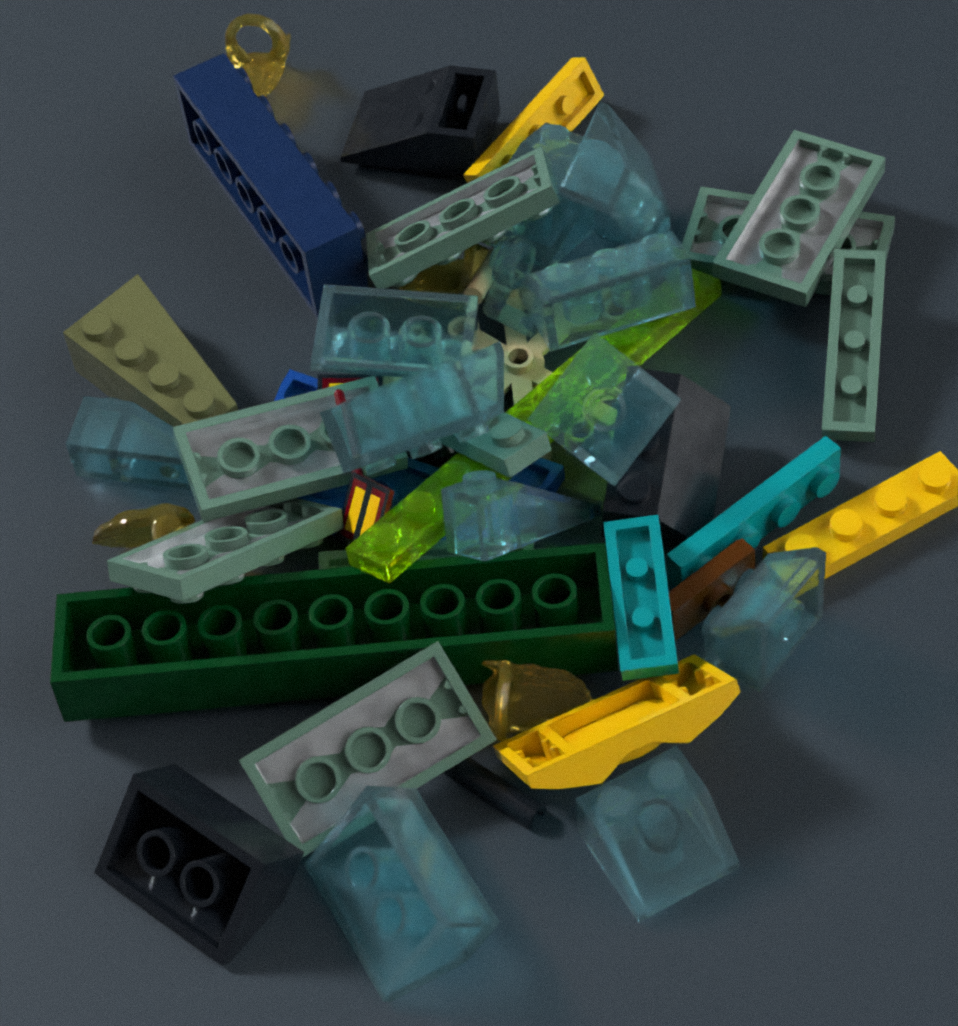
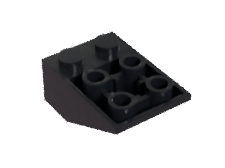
M450 65L365 91L342 151L341 163L464 177L463 174L489 147L500 114L496 70Z

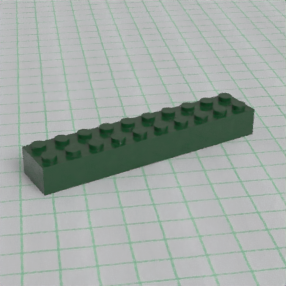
M606 543L245 576L243 580L237 583L218 585L203 592L204 596L200 600L185 604L173 603L169 597L155 593H138L133 587L56 594L50 684L64 722L343 697L437 641L440 643L464 685L618 671Z

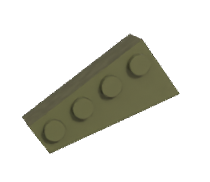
M138 274L63 332L75 371L175 448L177 447L174 442L173 427L238 411L237 403Z

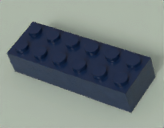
M223 53L174 75L173 78L189 144L317 319L370 295L366 275L369 273L368 257L361 246V240L365 239V231L360 219L353 211L347 213L344 210L334 185L330 181L324 183L321 180L311 155L308 152L301 154L297 149L296 141L290 128L285 123L280 125L277 123L264 95L257 97L254 93L246 71L242 67L236 69Z

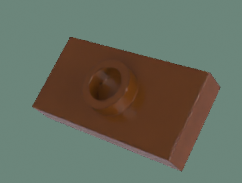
M743 538L736 540L669 591L675 641L709 615L716 616L723 612L729 606L733 597L754 581L755 549Z

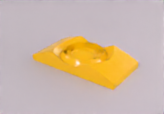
M693 654L678 661L679 674L638 679L495 744L493 748L497 758L531 789H566L602 784L618 765L640 758L656 749L662 743H690L723 714L741 691L737 679Z

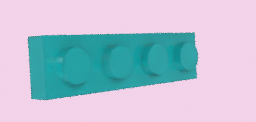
M824 436L666 555L668 587L672 590L736 540L743 538L755 549L763 537L777 527L782 528L790 524L796 518L800 509L816 497L823 498L835 488L840 478L841 447L827 436Z

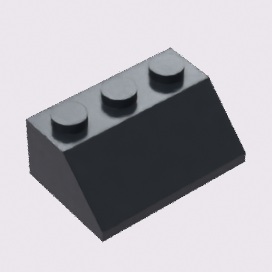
M628 366L602 509L601 537H605L603 522L659 515L663 547L676 548L713 520L731 410L729 404L682 374Z
M173 764L133 774L94 873L215 961L225 965L230 963L284 902L304 852L188 772Z

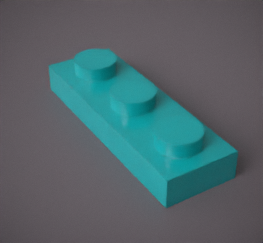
M659 515L603 522L622 679L626 681L679 674Z

